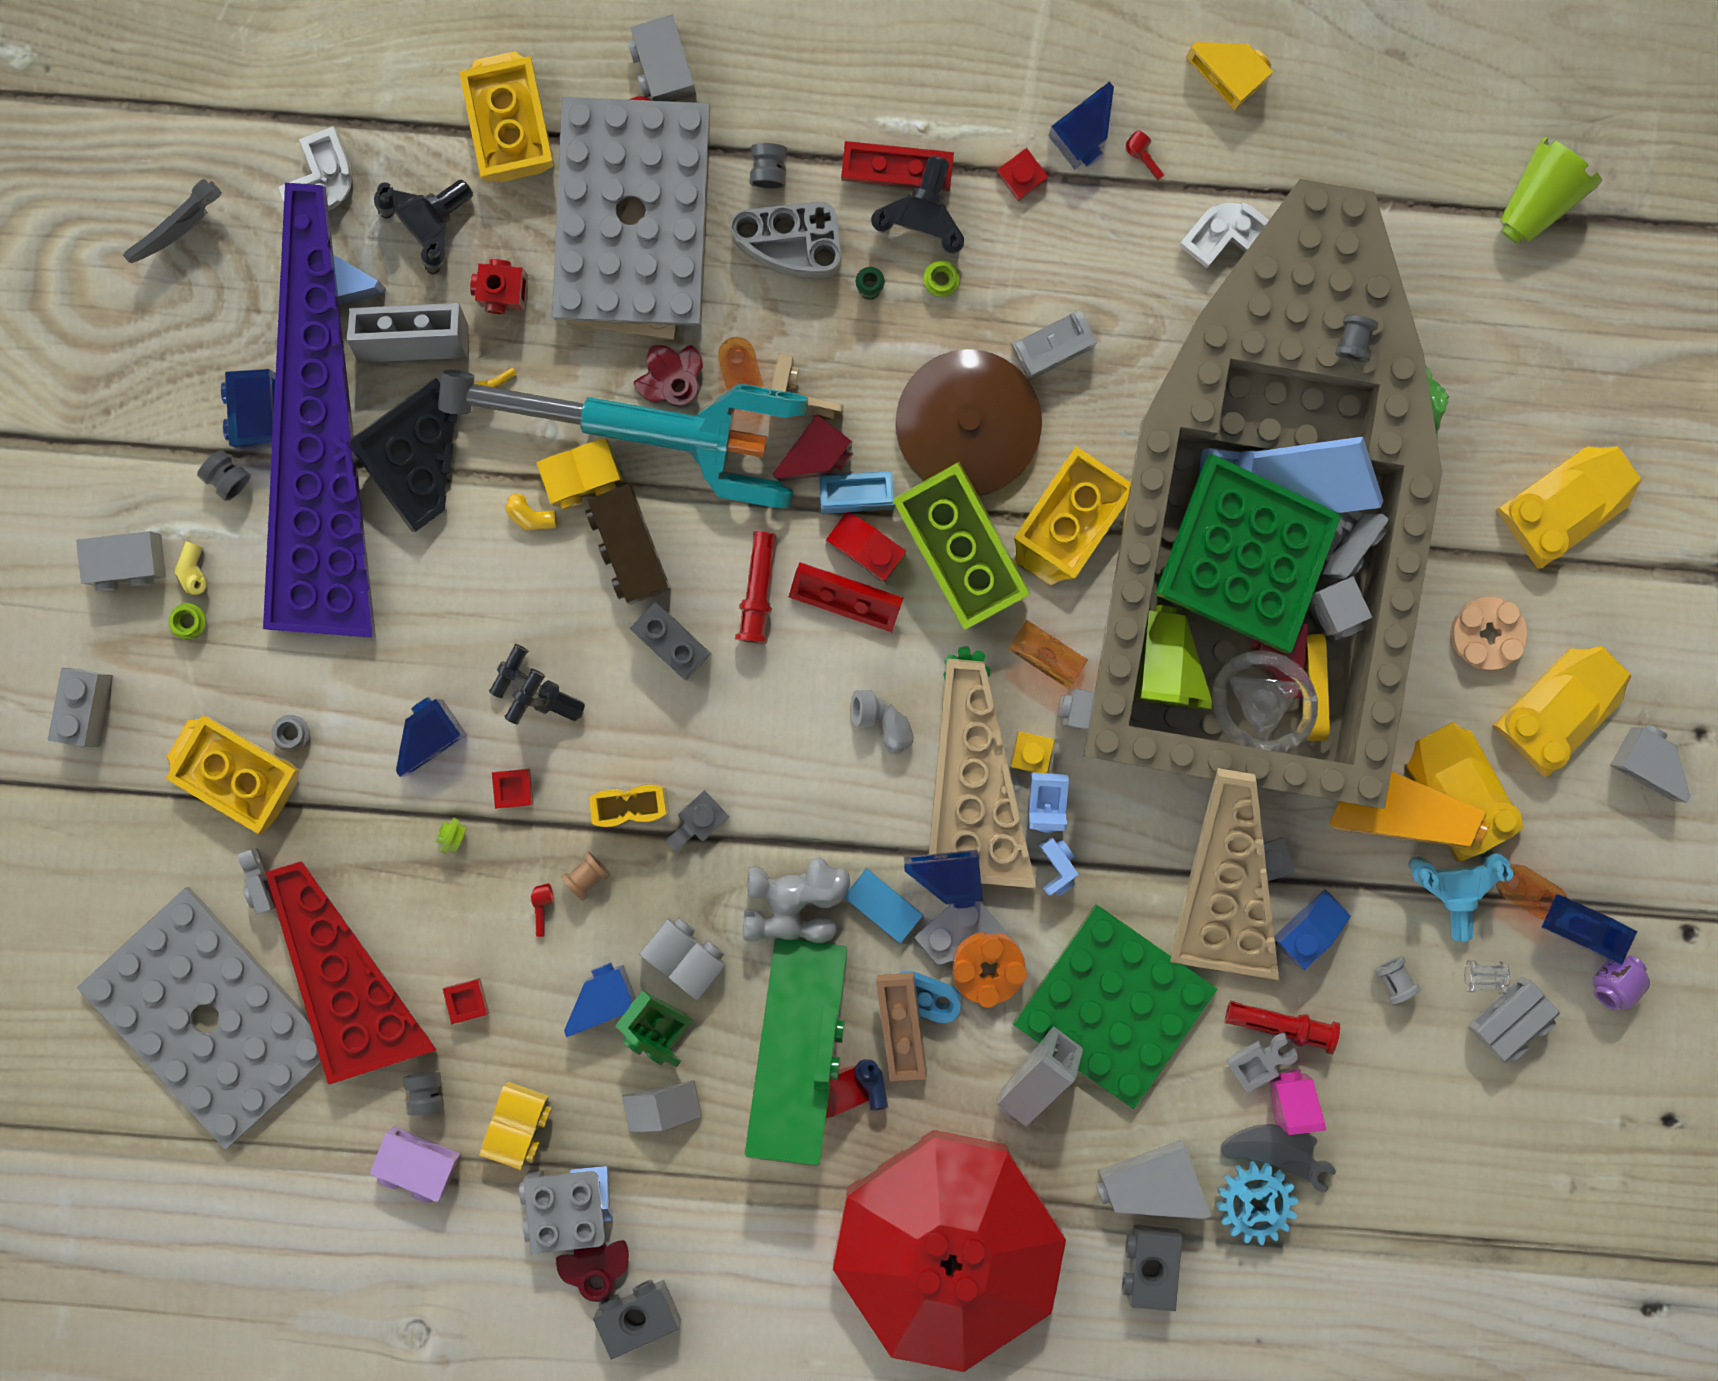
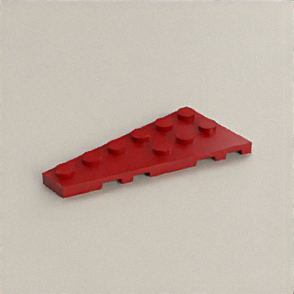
M300 861L265 872L328 1085L436 1051L437 1048L305 864Z

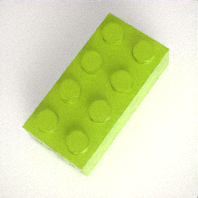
M960 462L894 497L893 502L964 630L1030 595V590Z

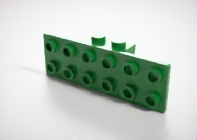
M776 938L774 941L745 1146V1156L747 1158L809 1166L820 1165L831 1079L838 1080L840 1057H834L835 1043L843 1042L845 1020H839L847 958V947L844 945L785 940L781 938Z

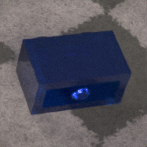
M260 369L225 372V382L221 383V398L223 403L227 404V418L223 420V434L225 440L229 441L230 446L239 450L272 448L275 372L272 370Z

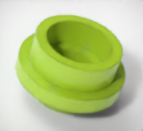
M935 261L924 272V286L935 297H948L959 286V271L949 261ZM945 274L948 277V283L943 286L938 285L935 282V276Z
M180 604L170 613L169 627L178 638L185 640L195 639L206 628V615L195 604ZM187 615H191L194 618V624L191 628H186L183 623Z
M453 817L450 823H442L435 841L441 844L439 852L444 854L447 851L454 854L457 852L466 830V826L459 824V819Z

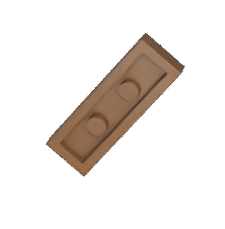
M911 972L877 975L876 985L890 1082L925 1080L927 1077V1066L915 974Z

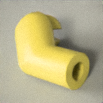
M185 541L175 567V575L186 593L199 595L207 587L206 579L197 565L203 547Z

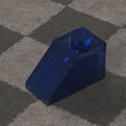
M1110 81L1050 128L1049 138L1074 170L1083 163L1086 167L1091 166L1104 154L1101 149L1104 148L1108 138L1114 86Z
M427 697L411 708L414 714L405 719L396 772L399 777L410 775L467 736L443 699H434L432 701L430 697Z
M978 850L904 857L905 872L943 903L953 904L954 908H970L976 905V901H983Z
M1556 894L1541 926L1591 953L1621 965L1638 932L1609 916L1559 894Z

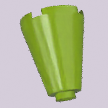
M1543 137L1537 144L1500 219L1501 224L1504 226L1501 232L1516 244H1519L1521 240L1528 243L1531 242L1594 191L1603 181L1601 176L1596 171L1591 177L1584 171L1589 165L1584 159L1555 140L1549 146L1548 137Z

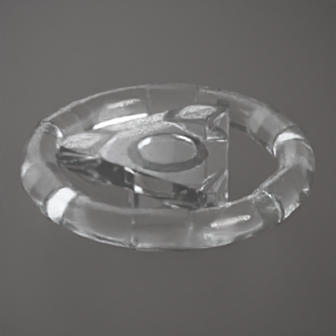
M1251 651L1231 659L1218 673L1212 688V708L1215 718L1224 733L1238 745L1283 753L1297 747L1309 736L1318 717V698L1309 676L1300 665L1278 653ZM1262 664L1276 667L1295 682L1234 675L1253 665ZM1228 683L1243 707L1244 717L1253 725L1260 739L1254 738L1237 727L1227 711L1226 688ZM1299 691H1301L1303 696V718L1299 726L1288 735L1268 741L1267 739Z

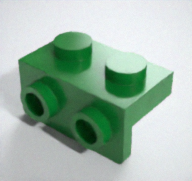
M642 990L615 1026L625 1036L623 1043L633 1052L640 1055L644 1051L650 1059L659 1065L667 1062L678 1067L681 1060L671 1049L693 1020L685 1012Z

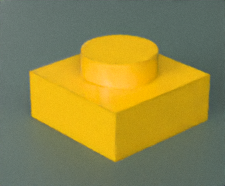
M1018 731L1010 767L1047 774L1054 739Z

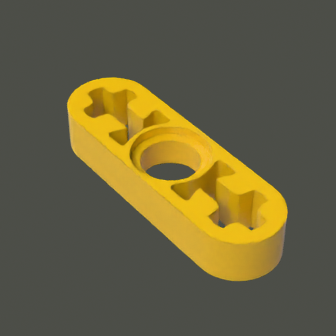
M1307 634L1303 672L1304 729L1307 741H1327L1330 732L1327 647L1324 634Z

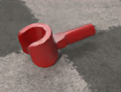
M1137 130L1126 142V151L1131 156L1140 159L1158 181L1164 176V173L1151 158V155L1145 151L1152 141L1144 132Z
M550 883L536 886L531 893V903L536 913L537 937L545 936L544 905L554 903V894Z

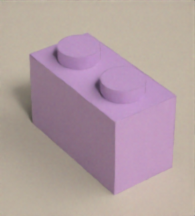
M393 1126L385 1134L370 1175L377 1177V1182L385 1187L398 1189L400 1186L412 1191V1197L422 1202L432 1203L433 1200L439 1202L446 1193L461 1153Z

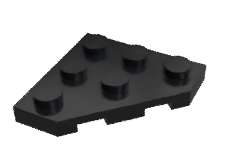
M437 378L430 380L346 442L411 532H417L445 510V488L447 474L450 473L453 444L451 443L457 414L446 413L438 409L440 382Z

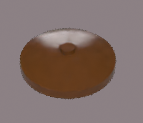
M972 349L956 350L933 358L918 369L910 378L898 402L895 424L896 436L905 461L922 481L960 462L977 495L981 496L1004 488L1026 469L1040 441L1042 430L1041 408L1033 386L1027 377L1011 362L987 351Z

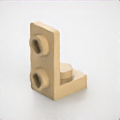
M778 353L771 389L788 392L789 388H796L799 367L793 366V356ZM807 397V409L813 410L812 416L818 415L826 420H833L834 415L842 416L843 404Z

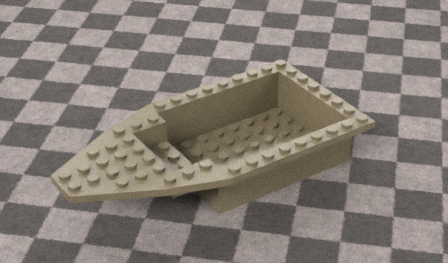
M1299 179L1197 317L1143 417L1138 436L1083 757L1215 779L1217 768L1256 775L1257 787L1385 809L1442 468L1424 352L1375 192ZM1346 315L1363 316L1379 323L1377 330L1373 331L1368 349V353L1371 355L1370 361L1356 362L1340 358L1335 354L1336 348L1341 347L1346 328L1343 320ZM1349 438H1364L1383 497V503L1381 508L1359 510V512L1362 514H1383L1388 518V522L1384 526L1386 529L1385 535L1375 546L1368 548L1362 557L1364 559L1362 567L1354 575V579L1372 618L1362 622L1363 630L1348 637H1342L1335 640L1333 635L1325 637L1330 732L1327 741H1307L1304 729L1303 682L1301 698L1294 700L1286 699L1255 661L1254 650L1249 648L1250 637L1155 595L1162 577L1159 570L1167 564L1199 478L1201 449L1212 448L1233 452L1263 451ZM1319 577L1313 593L1345 579ZM1155 605L1177 608V614L1186 615L1212 699L1210 710L1133 700L1148 611H1154ZM1308 608L1302 624H1308V634H1320Z

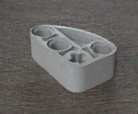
M810 202L743 210L738 212L731 221L730 228L735 244L754 260L779 273L800 278L821 279L834 276L841 267L837 215L834 208L826 202ZM816 216H825V228L817 229L815 223ZM781 219H789L794 223L793 230L786 234L777 232L774 226ZM745 223H752L757 226L758 231L753 237L744 238L738 234L740 226ZM821 251H829L835 256L833 263L828 266L817 264L814 258Z

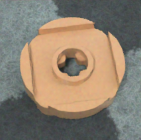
M1498 597L1478 598L1467 603L1460 610L1458 616H1455L1450 630L1451 643L1458 656L1471 664L1470 666L1480 670L1501 669L1522 656L1527 641V625L1516 604ZM1486 623H1490L1493 629H1497L1498 635L1494 637L1492 644H1488L1487 638H1481L1480 631L1486 629Z

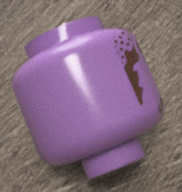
M1613 955L1593 977L1595 997L1612 1010H1627L1634 1007L1650 987V979L1646 973L1647 968L1645 964L1634 956Z

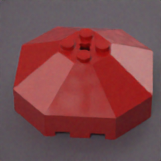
M932 1130L921 1137L919 1142L905 1151H900L879 1165L877 1170L847 1187L833 1256L832 1270L891 1358L965 1372L1052 1314L1066 1238L1061 1227L1053 1218L1005 1144ZM950 1254L956 1255L957 1262L962 1264L961 1270L955 1269L953 1275H947L945 1267L940 1266L941 1260H948Z

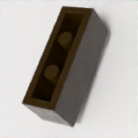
M626 484L587 499L591 509L585 510L591 529L593 531L599 529L604 543L599 544L598 547L605 565L612 563L617 577L611 579L618 599L625 598L626 603L631 605L671 590L632 486Z

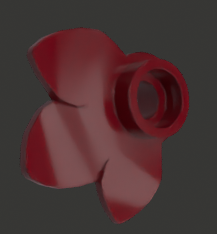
M666 345L651 346L647 354L649 373L637 378L633 382L637 392L652 403L668 401L676 407L691 405L699 394L697 378L703 368L700 353L693 345L687 346L679 354ZM685 383L683 391L675 392V388L679 384Z
M619 1240L608 1246L604 1241L599 1247L574 1249V1254H563L556 1257L558 1274L565 1283L578 1287L580 1294L585 1299L592 1302L603 1301L613 1292L615 1279L626 1271L629 1261L628 1246L625 1240ZM594 1276L600 1277L603 1280V1286L599 1288L593 1287L590 1279Z

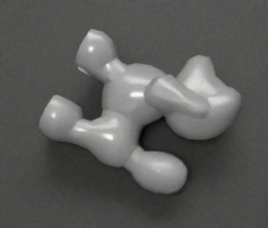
M821 857L815 858L809 863L807 874L786 875L779 879L769 878L763 868L757 866L749 867L747 878L748 897L768 899L773 915L764 918L756 910H745L743 939L753 942L766 937H777L785 940L804 937L814 943H823L831 940L836 934V925L833 920L818 917L805 922L801 920L800 910L806 904L811 903L819 908H829L839 904L847 895L850 887L848 871L843 868L828 866L827 862Z

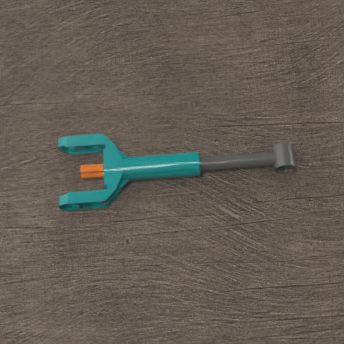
M448 369L441 372L438 409L443 412L469 414L471 413V406L565 423L580 424L582 433L690 452L701 467L703 477L719 498L776 508H788L792 504L793 490L784 486L780 481L725 472L724 469L727 465L728 452L764 458L767 436L732 430L735 409L783 418H790L795 415L801 416L807 412L808 398L806 396L738 383L718 397L713 404L694 416L587 397L583 404L474 384L475 375L462 370Z

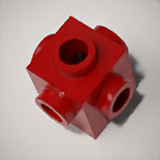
M490 259L489 264L478 263L477 274L473 273L471 276V296H475V301L481 307H485L484 311L487 313L505 315L507 314V309L525 311L528 274L523 267H513L511 262L507 260Z

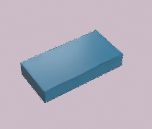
M892 471L819 475L821 514L894 510Z
M868 868L855 881L845 896V899L899 943L904 940L923 916L918 909Z

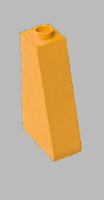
M1391 771L1385 809L1339 801L1329 825L1338 831L1472 849L1475 841L1482 844L1491 823L1484 821L1487 816L1485 811Z

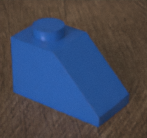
M1324 889L1274 936L1275 943L1295 965L1306 970L1334 943L1351 916Z
M612 962L591 970L593 977L584 982L564 1029L566 1037L622 1016L628 1010L636 996L623 965L614 968Z

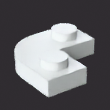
M334 127L299 139L312 174L289 182L325 186L329 211L344 201L352 184L351 166L338 132ZM285 184L278 187L283 201Z
M1246 203L1214 205L1203 214L1179 246L1204 267L1208 268L1229 241L1246 252L1269 220Z

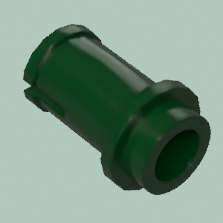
M875 267L863 268L859 271L855 280L859 293L863 294V298L867 300L876 299L881 294L885 284L882 272ZM868 281H876V285L873 287H867L864 284Z

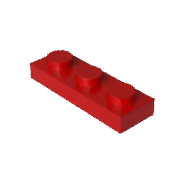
M845 141L841 181L919 188L928 158L936 156L949 162L942 191L950 192L954 152Z
M799 562L788 596L800 602L891 633L904 597Z

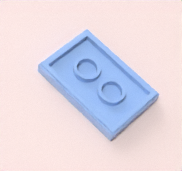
M1363 437L1256 451L1253 457L1259 476L1337 513L1381 508L1383 503V497Z

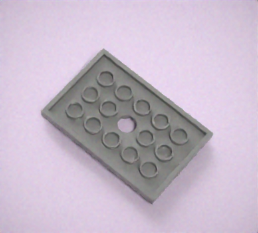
M562 97L552 318L554 320L700 326L710 126L709 103ZM629 197L637 198L645 205L644 217L634 225L624 224L617 217L619 203Z
M190 887L184 888L77 987L225 1150L235 1143L321 1063L307 1014ZM209 1004L217 1009L219 1025L214 1031L202 1032L195 1027L193 1013L199 1005Z

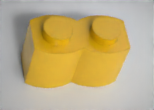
M606 438L536 462L550 503L554 506L561 505L562 510L582 504L581 497L595 493L597 496L616 489V485L623 483L610 442Z
M645 784L632 788L629 791L618 788L607 789L589 797L592 824L601 827L617 826L629 820L650 822L670 812L667 787L659 784Z
M508 1081L502 1088L479 1156L518 1170L524 1167L526 1161L533 1163L540 1142L534 1140L538 1127H546L552 1111V1107L546 1106L549 1096Z

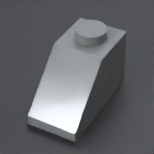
M1646 725L1645 728L1631 727L1610 766L1672 801L1687 803L1690 793L1677 746L1665 740L1667 734L1654 726Z

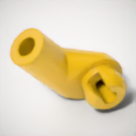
M516 493L508 497L505 506L506 513L522 529L530 531L557 528L556 510L535 512L527 504L524 495Z

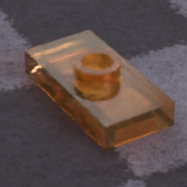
M1026 620L1008 648L1009 651L1067 689L1071 688L1088 661L1087 658Z

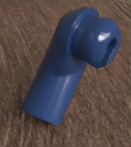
M870 1059L859 1061L855 1068V1077L867 1091L870 1111L889 1108L884 1077L878 1064Z

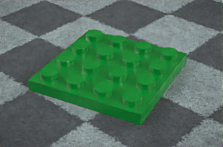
M1214 454L1206 457L1155 595L1283 653H1291L1342 515Z
M1095 904L1012 1024L1038 1043L1044 1039L1053 1026L1083 1048L1078 1071L1126 1105L1135 1109L1218 989L1183 964L1171 963V956Z

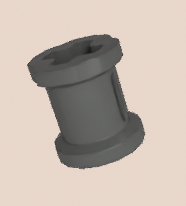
M1346 315L1343 320L1346 328L1341 347L1336 348L1335 354L1340 358L1351 361H1370L1371 355L1368 353L1371 336L1372 332L1377 330L1379 323L1363 316Z

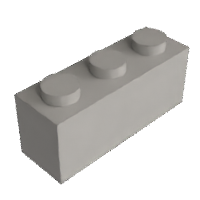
M459 303L349 308L347 342L358 363L467 358L469 325Z

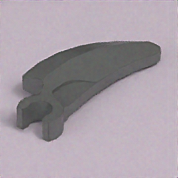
M205 179L200 180L193 187L191 196L174 213L168 216L142 240L124 252L123 256L129 263L137 262L161 251L184 236L208 213L205 208L222 194L220 189L213 181L208 183Z
M1276 1124L1256 1125L1243 1129L1223 1141L1220 1147L1222 1154L1226 1157L1258 1160L1280 1167L1310 1181L1314 1188L1321 1192H1327L1328 1187L1324 1182L1317 1179L1319 1173L1323 1171L1333 1175L1336 1173L1331 1163L1327 1161L1317 1162L1311 1157L1313 1148L1317 1144L1316 1137L1308 1133L1288 1135Z

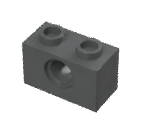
M656 602L629 628L684 680H688L712 654Z
M1134 1225L1133 1236L1127 1235L1125 1256L1126 1258H1131L1130 1271L1123 1273L1122 1294L1127 1295L1131 1307L1176 1311L1183 1239L1178 1229ZM1157 1260L1160 1262V1267L1156 1273L1152 1275L1142 1273V1267L1147 1261Z
M647 1280L632 1289L633 1294L620 1299L619 1295H614L599 1303L600 1308L597 1309L593 1321L611 1360L679 1330L682 1319L664 1280L655 1284L653 1280ZM638 1309L644 1313L646 1320L641 1323H634L627 1317V1311Z

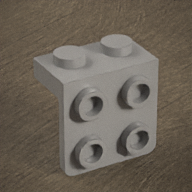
M1359 511L1339 513L1342 516L1319 577L1345 579L1354 576L1364 563L1362 557L1368 548L1375 546L1385 535L1386 529L1384 526L1388 522V518L1383 514H1362Z
M543 1169L528 1171L523 1182L519 1184L521 1205H526L527 1219L523 1220V1233L525 1242L530 1241L531 1254L599 1247L604 1243L605 1230L599 1176L595 1171L544 1176Z

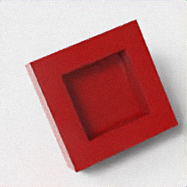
M1027 147L997 169V174L1018 202L1047 181L1049 177Z
M530 768L492 772L495 809L534 805Z
M480 978L442 989L451 1025L489 1014Z

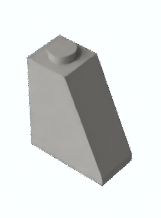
M1053 1026L1001 1089L997 1105L1001 1107L1002 1112L1009 1119L1020 1121L1027 1127L1076 1079L1083 1048Z
M1181 1140L1098 1170L1102 1180L1096 1183L1103 1204L1110 1202L1115 1213L1197 1219L1211 1217L1187 1149Z

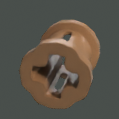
M590 852L584 855L585 860L570 874L565 873L561 876L568 888L581 900L588 897L587 892L602 878L607 879L611 876L605 866Z

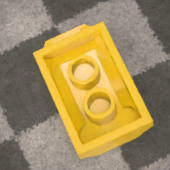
M517 51L474 60V63L468 70L459 71L479 173L483 181H510L541 174L555 166L531 56L523 57Z
M1075 446L1014 536L1016 546L1015 562L1050 586L1063 580L1075 579L1127 503L1131 482Z
M1587 446L1501 505L1496 511L1536 568L1540 569L1551 561L1562 557L1571 547L1628 508L1642 480L1618 446L1605 448Z
M1601 645L1586 649L1569 648L1492 726L1543 777L1548 778L1556 769L1566 765L1570 755L1624 700L1625 690L1631 674Z
M202 715L199 719H188L168 753L167 759L170 771L165 779L255 833L264 834L277 819L294 790L300 770L290 761L280 759L210 717Z
M1453 721L1415 741L1412 757L1408 763L1404 764L1412 780L1485 811L1487 816L1484 821L1491 823L1482 844L1475 841L1472 849L1448 846L1456 861L1461 862L1477 856L1512 838L1525 828L1522 824L1520 811L1516 806L1512 805L1471 730L1464 729Z

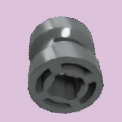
M774 143L753 144L751 146V159L754 161L755 168L750 171V185L760 188L784 187L786 173L781 168H783V163L787 161V147Z
M218 450L202 464L197 473V477L205 484H212L216 488V494L224 501H229L238 495L251 478V475L244 468L236 467L232 463V458L224 450Z
M423 1072L403 1077L404 1089L409 1092L410 1096L406 1103L408 1115H425L445 1109L444 1099L438 1094V1087L442 1084L441 1072Z

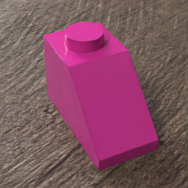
M1298 1069L1280 1071V1076L1270 1081L1275 1123L1288 1135L1326 1131L1313 1079L1306 1074H1301V1070Z

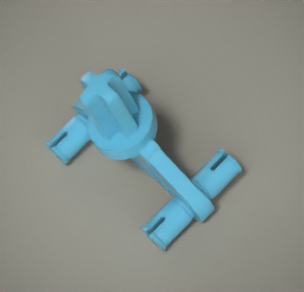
M1488 850L1483 852L1481 860L1484 865L1436 870L1430 862L1423 860L1421 857L1417 856V859L1413 857L1409 861L1408 865L1415 881L1444 902L1445 908L1450 910L1451 938L1454 941L1468 942V940L1473 938V910L1478 908V900L1482 899L1483 895L1497 882H1504V879L1508 882L1513 878V870L1510 868L1509 861L1503 855L1497 854L1493 850H1490V853Z

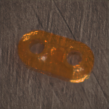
M731 337L725 340L719 348L718 359L726 390H730L738 383L764 388L751 343L742 337ZM739 351L744 354V359L740 363H733L730 357L732 353Z
M1510 864L1513 876L1516 875L1519 879V884L1516 888L1512 889L1509 886V881L1507 882L1505 879L1504 882L1499 881L1496 883V888L1500 895L1539 919L1554 921L1562 917L1567 910L1568 898L1563 889L1526 866ZM1544 895H1548L1550 898V904L1546 908L1540 905V899Z

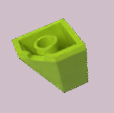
M1155 605L1154 611H1148L1133 700L1210 710L1212 699L1186 615L1177 614V608Z

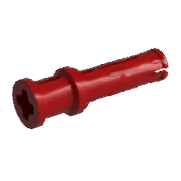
M753 532L746 598L739 604L742 616L740 632L735 634V640L757 644H767L768 638L765 637L767 614H770L772 611L771 604L768 603V592L777 537L775 533Z
M1232 1000L1229 1001L1226 1009L1225 1024L1241 1026L1271 1035L1285 1033L1287 1039H1291L1292 1043L1296 1046L1302 1047L1306 1044L1325 1049L1327 1054L1331 1055L1336 1050L1340 1035L1339 1022L1333 1021L1331 1024L1312 1020L1307 1014L1298 1015L1297 1017L1244 1005Z

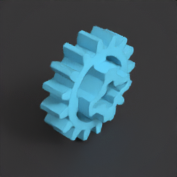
M1254 1161L1249 1163L1248 1171H1244L1239 1165L1235 1166L1237 1176L1233 1178L1226 1174L1224 1178L1229 1184L1228 1187H1218L1217 1192L1224 1197V1200L1216 1202V1207L1220 1211H1226L1220 1217L1223 1225L1231 1224L1229 1232L1234 1237L1242 1231V1240L1245 1243H1249L1252 1236L1256 1237L1260 1245H1264L1266 1235H1270L1275 1241L1279 1240L1276 1231L1281 1228L1288 1232L1290 1228L1285 1222L1286 1219H1296L1297 1214L1290 1209V1206L1298 1204V1199L1294 1195H1288L1294 1189L1293 1184L1290 1181L1282 1183L1285 1174L1281 1170H1277L1272 1175V1167L1268 1163H1265L1261 1170L1258 1169ZM1252 1180H1261L1258 1184H1245ZM1277 1192H1279L1280 1195V1207L1278 1211L1275 1210L1274 1201L1278 1196ZM1235 1194L1239 1197L1240 1205L1236 1210V1215L1233 1209ZM1254 1197L1257 1200H1261L1263 1202L1262 1207L1252 1206L1251 1200ZM1256 1222H1268L1261 1226H1253Z

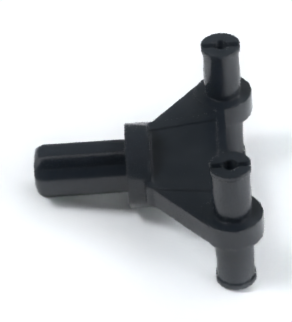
M930 156L920 187L913 188L912 194L877 209L871 217L873 228L878 232L884 233L889 231L893 225H898L942 239L943 249L950 254L960 252L964 246V237L943 204L945 197L940 195L949 168V162L941 157Z
M461 179L437 196L433 193L424 196L393 190V187L390 188L391 184L387 182L381 183L374 196V205L378 210V214H381L382 218L388 219L395 213L423 246L421 261L425 266V270L428 269L427 272L430 274L438 273L444 262L446 223L451 220L449 214L473 197L470 186Z
M514 644L506 662L501 661L497 667L499 674L489 689L492 695L502 699L510 683L513 684L515 691L512 696L515 699L504 716L505 719L518 725L528 706H534L536 711L543 714L552 711L572 721H577L581 718L585 708L584 702L560 692L559 685L550 680L540 685L546 676L536 669L531 668L528 676L519 670L529 651L519 644Z

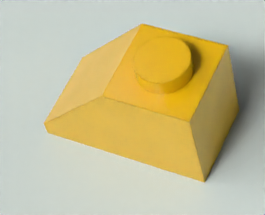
M1196 42L1191 46L1186 56L1189 62L1234 111L1258 91L1273 73V70L1270 68L1271 63L1265 54L1260 50L1254 51L1249 44Z

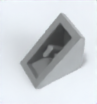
M694 1080L622 1096L630 1132L664 1131L702 1117Z

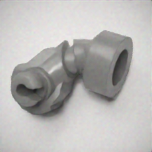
M872 690L854 691L850 710L851 719L855 727H871L876 720H879L883 729L885 747L888 752L893 754L901 753L904 748H908L913 744L914 736L907 716H903L892 704L888 706L884 700L876 698Z

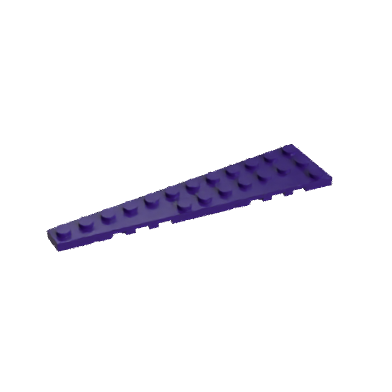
M285 182L263 629L373 638L376 637L357 462L355 454L346 444L354 435L326 187L323 185Z

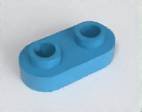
M902 971L900 973H911L914 971ZM914 972L920 1016L937 1023H948L956 1019L960 1013L962 1003L959 991L949 984ZM946 997L949 999V1002L943 1004L937 998Z

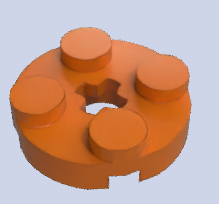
M979 932L967 937L957 947L953 957L952 972L956 987L964 997L986 1008L993 1007L997 1003L1004 1002L1014 996L1027 977L1025 959L1019 945L1008 935L998 932V935ZM987 962L990 965L994 962L998 963L995 968L996 972L991 975L981 974L983 972L982 963Z

